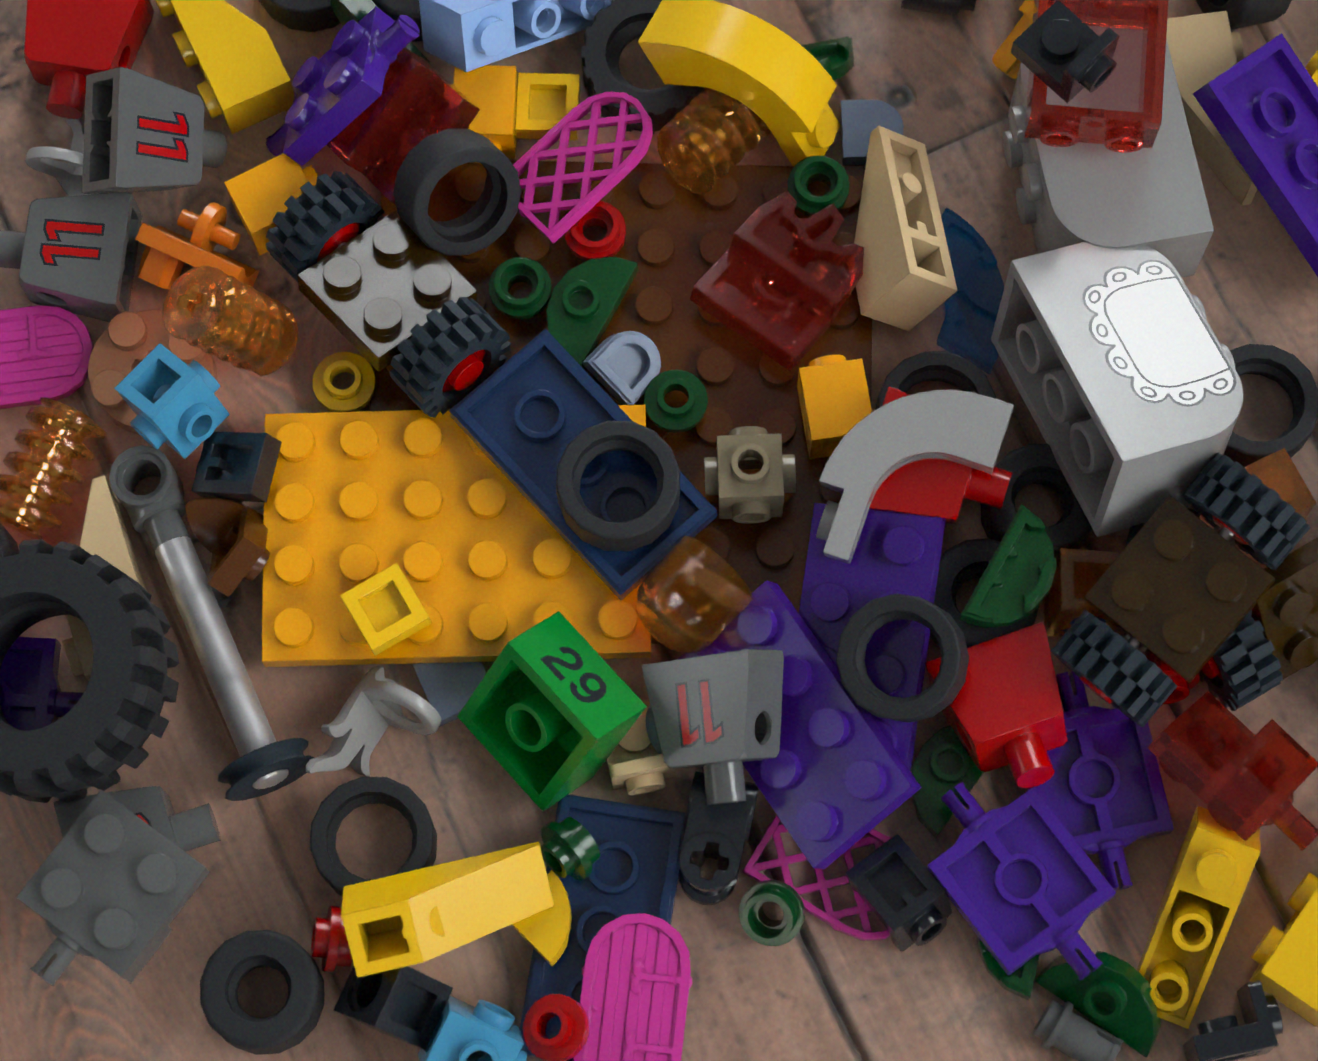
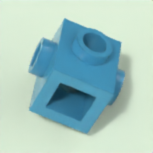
M161 343L115 387V390L137 415L130 422L133 429L156 450L166 443L184 459L204 440L209 438L214 430L230 415L214 394L221 387L218 381L200 363L192 360L187 365Z
M449 996L426 1050L420 1049L418 1057L419 1061H526L528 1053L521 1049L524 1043L519 1026L512 1024L515 1017L510 1012L485 1000H479L476 1007Z

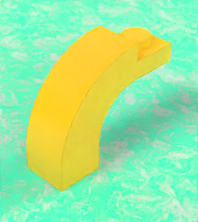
M713 0L661 1L640 37L638 44L664 84L705 87L724 93L743 103L768 126L793 167L805 158L825 156L841 126L828 105V101L837 85L811 53L772 24L728 4Z

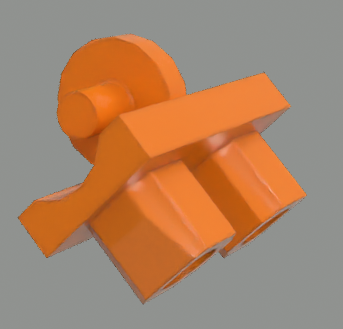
M215 202L210 203L201 215L187 209L181 211L177 225L191 231V239L164 226L158 225L154 227L143 222L135 240L146 244L140 261L138 278L166 290H174L183 266L187 263L201 270L189 300L215 313L225 314L235 299L240 286L253 288L260 270L214 250L215 246L219 244L233 251L240 240V233L225 227L227 209Z

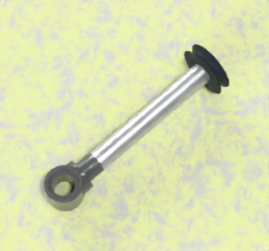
M140 445L127 449L116 458L111 466L109 475L111 489L128 513L134 530L146 533L240 755L238 759L226 766L218 775L219 782L231 785L225 793V799L230 801L248 800L278 790L307 773L306 764L310 759L314 758L303 754L308 747L309 741L304 738H290L277 742L213 590L207 584V576L182 520V517L186 514L183 483L171 462L163 452L151 446ZM149 476L161 477L160 484L156 490L147 495H134V489L139 481Z

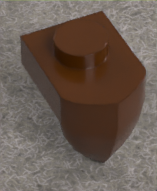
M200 498L187 501L185 509L190 527L199 542L212 553L207 584L229 597L243 578L249 582L253 581L262 571L270 556V552L266 549L268 528L263 524L264 516L245 504L229 499Z

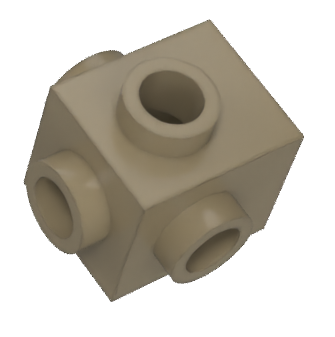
M757 426L734 428L729 431V435L717 436L716 457H704L705 496L718 495L719 519H732L738 523L752 524L768 521L771 517H782L784 493H796L795 455L782 454V434H767L765 428ZM744 469H761L756 474H746L741 471Z

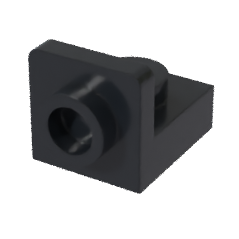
M1057 0L1013 42L1011 54L1068 103L1083 88L1087 89L1090 93L1095 91L1111 75L1117 65V62L1113 60V56L1120 36L1110 27L1100 36L1097 35L1063 3Z
M213 432L204 441L197 464L192 492L203 498H223L239 503L243 501L267 502L282 442L267 433Z
M898 833L845 873L850 885L889 930L892 942L900 952L905 951L914 943L917 946H922L933 940L945 928L947 918L952 913L946 890Z
M1260 980L1243 985L1237 991V996L1245 1025L1239 1026L1236 1015L1215 1018L1197 1024L1199 1035L1192 1036L1183 1044L1187 1061H1237L1267 1054L1277 1047L1276 1035L1283 1033V1023L1274 995L1264 994Z

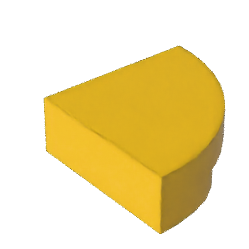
M551 870L547 876L554 906L513 923L511 926L553 967L567 947L572 918L567 892L558 876Z

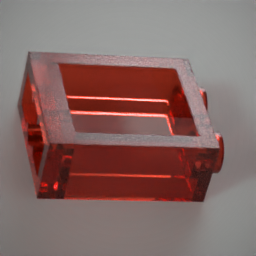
M1034 0L1032 24L1057 0ZM1059 0L1087 26L1143 30L1138 112L1046 104L1047 85L1029 70L1024 138L1040 139L1043 144L1052 147H1070L1078 142L1104 144L1107 149L1120 153H1131L1142 148H1152L1162 123L1169 0Z

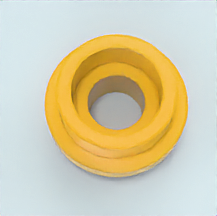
M338 352L327 356L319 363L314 372L312 384L317 400L327 410L331 412H357L364 408L372 399L376 389V378L371 365L362 356L352 352ZM340 373H350L355 377L354 383L347 389H337L332 385L334 378Z

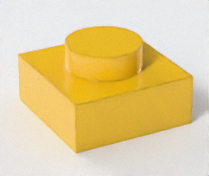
M518 72L515 126L517 139L540 140L574 107L580 104V74ZM578 130L570 131L569 140L578 141Z
M398 563L340 595L375 656L431 624L429 615Z

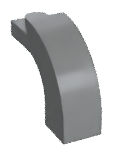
M934 390L901 397L883 405L863 418L844 436L834 449L819 479L822 487L843 493L840 503L828 500L820 520L816 538L826 541L823 550L824 555L851 564L875 493L890 474L906 464L923 459H945L992 474L1014 405L973 392Z

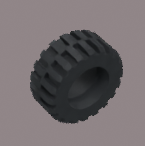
M42 539L23 540L19 545V553L5 545L0 546V669L4 657L14 641L28 628L50 617L72 615L79 618L87 626L93 646V667L88 685L77 704L56 722L40 729L22 731L8 723L0 705V792L10 796L15 795L27 801L48 803L52 797H55L64 802L84 799L87 795L88 786L105 791L119 783L120 775L117 769L123 764L137 769L149 756V753L142 746L150 734L159 738L162 737L169 723V720L160 716L164 701L173 703L176 702L179 682L167 676V668L176 667L179 664L177 645L164 637V634L168 633L171 626L163 610L150 602L152 595L137 581L97 554L92 555L77 545L61 541L53 547Z

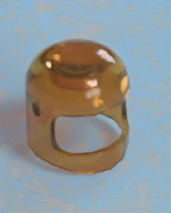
M689 536L683 537L639 586L635 597L637 614L646 630L662 645L680 653H697L706 649L722 633L726 626L754 599L751 590L743 578L724 558L703 542Z

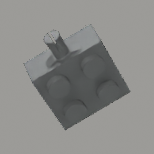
M100 790L16 897L42 916L51 932L56 936V939L34 967H31V970L54 986L61 974L79 953L84 957L100 960L131 984L171 933L170 923L210 871L110 795Z

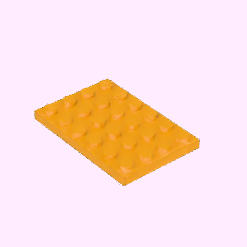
M646 404L618 405L633 422L646 427ZM422 410L265 414V433L282 442L267 502H264L263 524L268 528L266 549L270 552V556L263 567L262 663L265 667L495 662L510 640L558 611L603 659L651 658L650 576L621 601L451 418L449 410L443 415L439 412L436 417H429ZM398 563L429 615L431 624L375 656L340 595Z

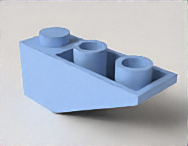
M419 0L424 51L465 72H469L587 29L588 26L591 27L594 23V16L601 9L605 10L608 8L613 0Z

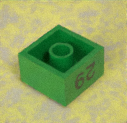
M558 611L506 644L457 717L544 812L594 777L647 706Z

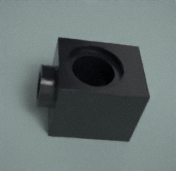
M353 965L334 1007V1011L383 1034L426 1050L453 988L409 966L357 978L355 966Z

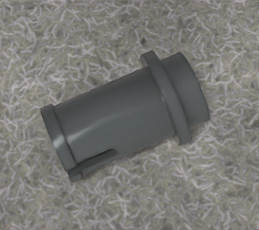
M1051 1000L1032 1033L1042 1040V1048L1048 1050L1052 1045L1076 1061L1115 1060L1123 1043L1122 1039L1113 1037L1072 1012L1074 1006L1072 1003L1067 1001L1064 1005H1061Z

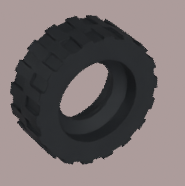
M613 0L608 8L605 10L601 9L594 16V23L591 27H587L584 34L585 45L582 47L581 59L584 86L588 89V96L591 97L604 92H624L638 99L652 119L653 134L654 131L660 130L669 132L677 129V125L685 121L686 123L690 122L696 117V112L701 107L704 108L709 101V88L666 84L657 89H641L630 84L623 77L619 68V58L623 49L631 41L642 36L662 0ZM611 103L601 106L602 117L619 116L620 104ZM629 106L628 115L640 113L638 110ZM642 123L627 124L626 131H642Z

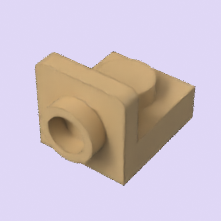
M649 699L642 701L647 707L607 758L613 790L626 787L628 795H641L661 790L666 787L665 779L676 777V768H669L666 765L663 755L654 749L648 737L646 713L650 706Z

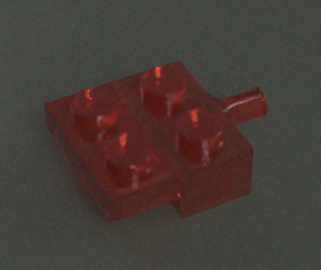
M405 47L397 54L396 60L390 64L387 70L382 95L334 137L327 146L345 164L362 173L389 201L395 204L393 192L397 171L409 151L427 136L445 129H468L480 109L424 58Z
M1207 691L1165 728L1147 747L1159 759L1161 768L1171 779L1190 788L1207 805L1209 813L1218 824L1230 831H1235L1245 842L1261 826H1269L1272 823L1300 848L1301 852L1318 836V829L1292 805L1294 802V791L1318 767V761L1273 719L1255 735L1234 714L1225 708L1216 697Z

